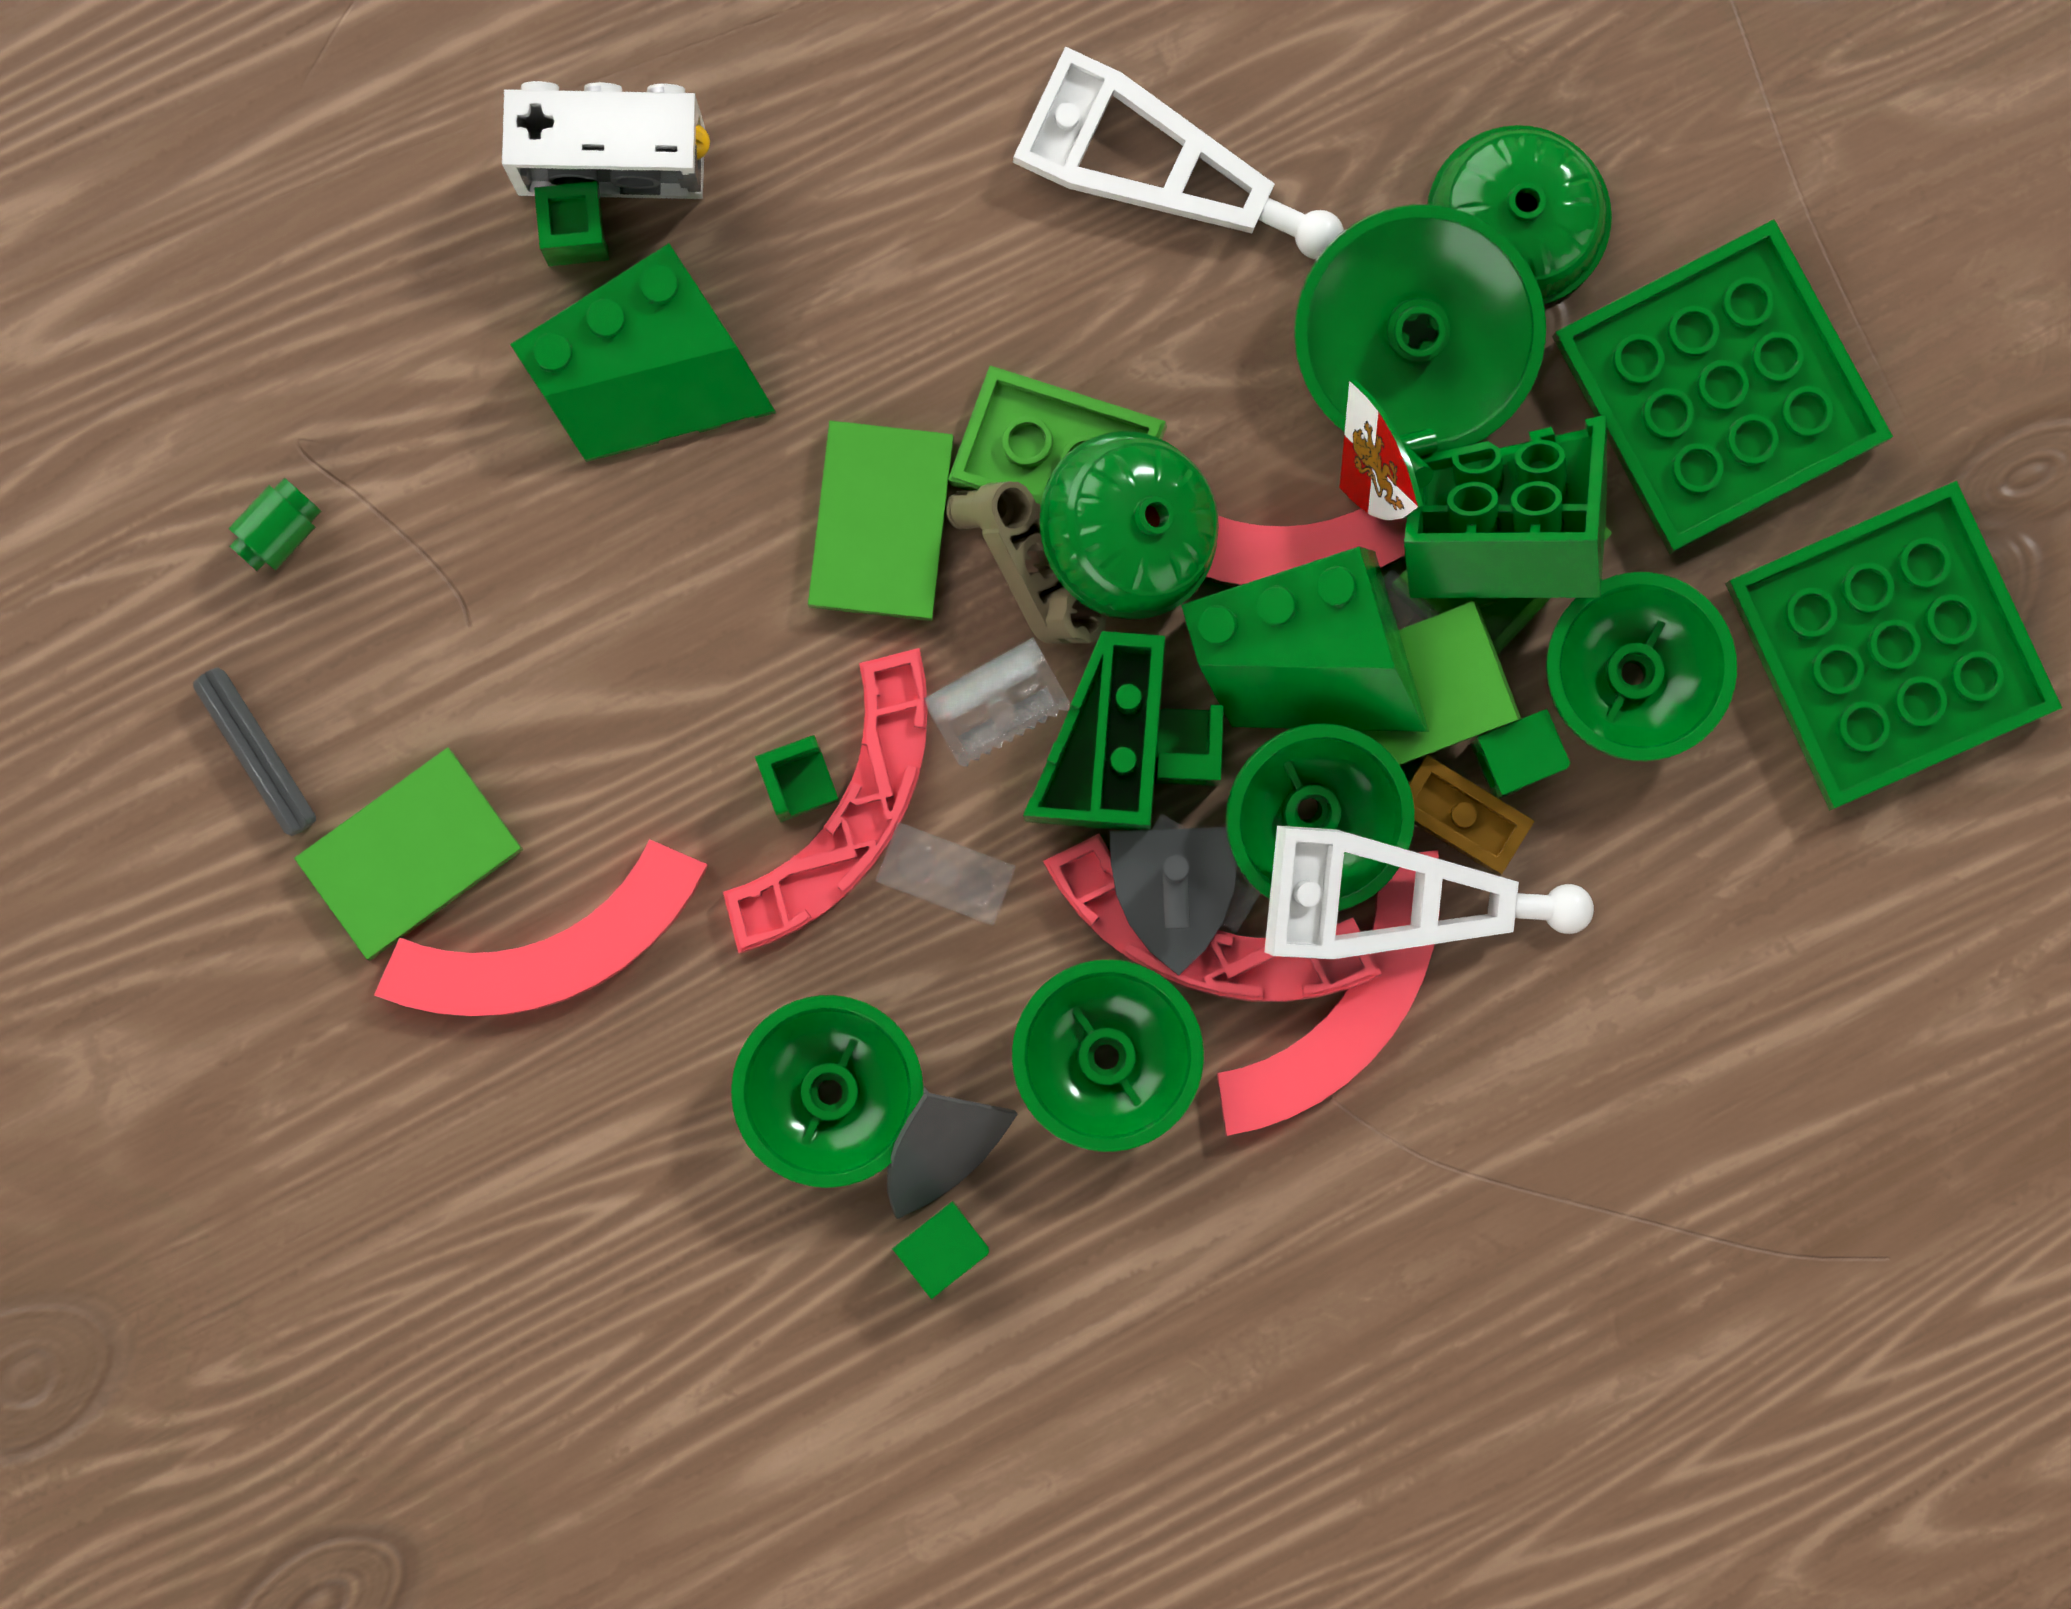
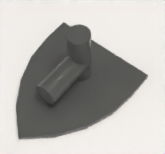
M1226 827L1110 831L1111 866L1115 891L1127 921L1149 952L1179 976L1208 947L1224 922L1235 891L1237 864L1230 850Z
M924 1086L923 1096L908 1117L895 1141L891 1154L892 1163L888 1165L887 1194L894 1216L899 1219L920 1209L958 1185L985 1160L1018 1115L1017 1112L1011 1109L932 1094Z

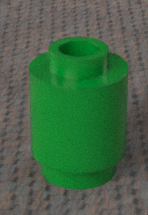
M283 478L274 489L268 485L228 528L237 536L229 547L257 572L265 563L276 571L316 528L312 522L322 511L286 478Z

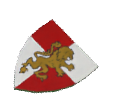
M1350 380L1339 488L1356 505L1371 516L1387 521L1409 517L1424 506L1419 489L1431 482L1433 470L1419 456L1432 454L1437 451L1438 441L1436 434L1432 429L1428 428L1399 435L1387 413L1372 395L1356 380Z

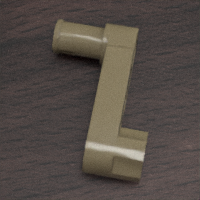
M1012 481L995 482L983 485L979 490L957 491L959 496L954 494L949 497L946 504L948 521L959 530L983 529L982 535L1031 631L1039 640L1045 643L1067 644L1091 643L1099 639L1101 632L1105 631L1107 616L1079 602L1063 587L1054 574L1045 555L1041 540V506L1035 502L1026 486ZM1028 551H1037L1040 562L1033 564V567L1037 568L1038 572L1029 573L1027 571L1025 560L1032 559L1031 556L1027 555Z

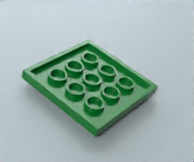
M1775 219L1556 331L1552 336L1595 417L1607 414V440L1669 554L1884 444L1893 437Z
M1957 481L1744 573L1725 583L1829 811L2062 708Z

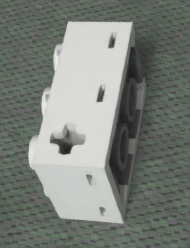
M543 81L525 82L521 85V90H504L502 165L518 196H535L534 187L597 181L600 197L703 199L704 156L709 150L710 138L705 130L695 93H685L684 87L674 84H653L647 87V92H622L621 86L604 82L586 84L584 91H559L558 85Z

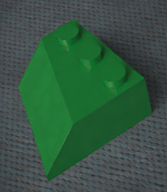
M670 243L510 344L586 462L658 444L660 440L695 431L701 433L720 428L722 424L753 416L754 418H759L776 413L740 350Z
M1607 414L1585 419V429L1555 435L1552 427L1530 431L1529 442L1498 448L1491 442L1486 441L1419 456L1433 470V478L1427 486L1419 489L1424 506L1407 517L1404 547L1409 598H1601L1607 502Z
M1359 546L1181 604L1198 665L1219 704L1223 705V712L1231 727L1292 729L1303 725L1326 723L1346 726L1355 730L1429 732L1375 551Z

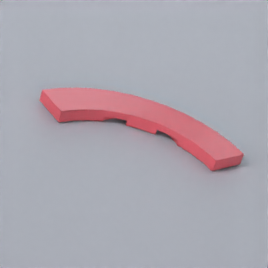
M1148 505L1145 511L1146 520L1151 526L1157 527L1160 523L1158 512L1154 507ZM1360 508L1331 520L1308 525L1263 526L1238 522L1218 516L1217 547L1206 579L1217 584L1237 587L1359 546L1375 551L1380 569L1391 563L1405 558L1404 538L1407 517L1387 521L1371 516Z
M920 648L859 663L865 706L862 746L852 780L838 807L824 825V828L809 845L778 868L752 882L723 892L739 954L786 937L828 912L861 882L876 865L893 840L911 803L919 780L926 747L928 721L927 688Z
M1100 834L1043 861L1062 895L1079 917L1103 941L1131 962L1151 969L1166 980L1184 988L1227 999L1251 1002H1287L1317 998L1344 991L1382 975L1372 954L1339 959L1272 956L1264 952L1266 938L1238 936L1218 930L1206 950L1178 976L1149 952L1129 925L1116 895L1111 866V853ZM1354 918L1338 923L1336 926V935L1360 932Z
M649 839L638 862L624 882L604 903L568 929L545 940L523 947L480 953L445 951L399 938L374 996L418 1010L444 1015L471 1017L510 1015L541 1009L569 1000L615 976L651 947L681 914L694 895L709 865Z
M1438 850L1419 852L1439 859ZM1400 867L1392 879L1376 893L1372 930L1410 925L1416 871ZM1435 944L1372 953L1382 975L1347 989L1326 1017L1307 1035L1285 1050L1263 1061L1243 1068L1217 1073L1225 1135L1229 1136L1257 1130L1289 1119L1325 1100L1349 1083L1371 1063L1393 1037L1409 1012L1425 978Z

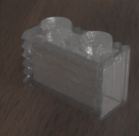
M1034 637L924 698L932 719L959 765L968 767L970 759L979 761L981 753L990 755L992 747L1001 749L1003 741L1012 742L1015 734L1023 736L1026 728L1034 730L1037 722L1045 724L1048 716L1057 717L1059 709L1068 711L1070 705L1067 696Z

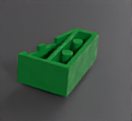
M1101 632L1058 737L1054 741L1048 755L1046 765L1034 793L1030 797L1023 817L1025 822L1129 831L1151 830L1165 636Z

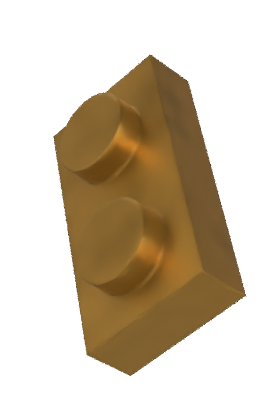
M1428 755L1423 759L1409 782L1415 809L1414 824L1498 876L1503 874L1535 822Z

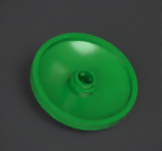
M1432 204L1396 206L1378 211L1355 222L1336 236L1318 256L1306 276L1296 305L1294 318L1295 353L1300 372L1313 399L1323 413L1343 432H1345L1349 381L1356 380L1387 413L1399 435L1430 428L1437 437L1438 448L1436 452L1472 445L1488 437L1511 418L1524 402L1537 378L1543 360L1546 343L1545 307L1540 288L1529 264L1511 241L1496 228L1480 218L1450 207Z

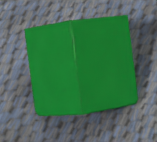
M597 181L534 187L539 247L548 266L609 260V248L603 233L600 189Z
M1210 705L1209 710L1172 708L1160 710L1155 784L1219 785L1222 766L1223 705Z
M1548 709L1483 734L1470 743L1489 790L1498 799L1513 794L1534 782L1564 771L1570 766L1569 758Z
M815 735L755 756L775 814L780 822L839 801Z
M954 1201L892 1248L930 1299H933L989 1254V1247L962 1214Z

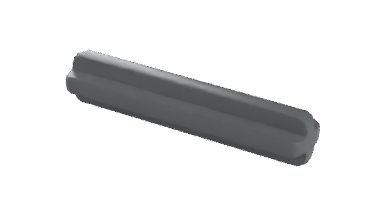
M217 667L202 674L193 682L194 690L284 833L294 836L308 829L316 821L315 813L226 672Z

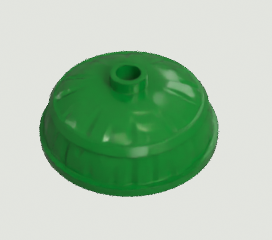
M1513 125L1494 128L1464 142L1441 166L1433 181L1427 204L1450 207L1480 218L1506 236L1529 264L1540 288L1544 306L1568 296L1589 278L1601 261L1610 237L1612 222L1611 202L1604 179L1595 164L1578 146L1565 137L1533 126ZM1522 193L1532 195L1537 201V209L1533 212L1521 211L1516 205L1515 197Z
M1117 431L1096 436L1070 451L1059 462L1047 482L1040 507V534L1049 565L1063 587L1074 598L1100 614L1118 619L1139 620L1158 616L1173 610L1190 598L1200 587L1211 568L1215 556L1219 522L1212 490L1198 467L1181 451L1162 439L1134 431ZM1148 505L1154 507L1158 512L1160 523L1157 527L1151 526L1146 520L1145 511Z
M1631 572L1602 580L1601 598H1575L1565 609L1555 625L1548 645L1546 656L1547 683L1559 715L1573 733L1597 751L1618 759L1642 762L1657 761L1681 754L1707 737L1719 724L1730 705L1735 690L1737 656L1732 635L1724 618L1702 593L1687 583L1667 575L1652 572ZM1633 663L1641 668L1643 679L1640 684L1630 685L1623 680L1621 671L1625 664Z
M1326 723L1309 724L1289 729L1276 735L1259 747L1239 771L1231 788L1226 810L1227 839L1233 858L1249 883L1268 899H1270L1277 826L1337 829L1408 850L1415 822L1414 802L1409 782L1392 754L1380 743L1360 731L1346 726ZM1305 799H1315L1318 805L1316 814L1307 820L1300 819L1298 816L1300 803ZM1344 852L1338 911L1353 907L1372 897L1392 879L1400 867Z
M1094 960L1080 963L1061 971L1045 982L1025 1006L1016 1026L1012 1046V1065L1016 1085L1021 1098L1034 1118L1045 1129L1061 1140L1076 1147L1100 1152H1115L1136 1148L1155 1140L1171 1129L1192 1103L1199 1088L1204 1064V1048L1200 1027L1194 1012L1183 995L1168 980L1151 969L1121 960ZM1102 1045H1110L1118 1052V1063L1111 1069H1102L1095 1063L1094 1053Z
M818 995L799 999L782 1006L767 1016L745 1041L736 1060L731 1085L732 1106L737 1126L743 1139L755 1156L772 1171L788 1180L821 1188L855 1184L876 1175L892 1163L891 1154L895 1141L908 1117L924 1094L923 1076L918 1057L901 1028L890 1017L870 1004L837 995ZM827 1080L837 1081L843 1090L841 1099L832 1105L823 1103L818 1094L821 1084Z

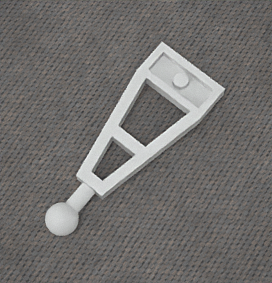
M1068 47L1064 48L1013 157L1014 164L1068 189L1251 234L1259 220L1295 237L1299 250L1305 256L1315 260L1326 246L1344 231L1341 221L1331 212L1315 210L1303 214L1269 198L1275 185L1272 181L1123 73ZM1112 95L1183 146L1164 188L1079 167ZM1199 158L1249 193L1243 208L1183 193Z
M1277 826L1264 952L1272 956L1339 959L1511 933L1514 931L1515 918L1546 920L1554 930L1564 934H1574L1582 931L1591 922L1594 904L1588 892L1574 884L1557 886L1548 895L1518 893L1519 882L1337 829ZM1344 852L1416 871L1410 925L1336 935ZM1443 879L1490 892L1488 914L1438 921Z

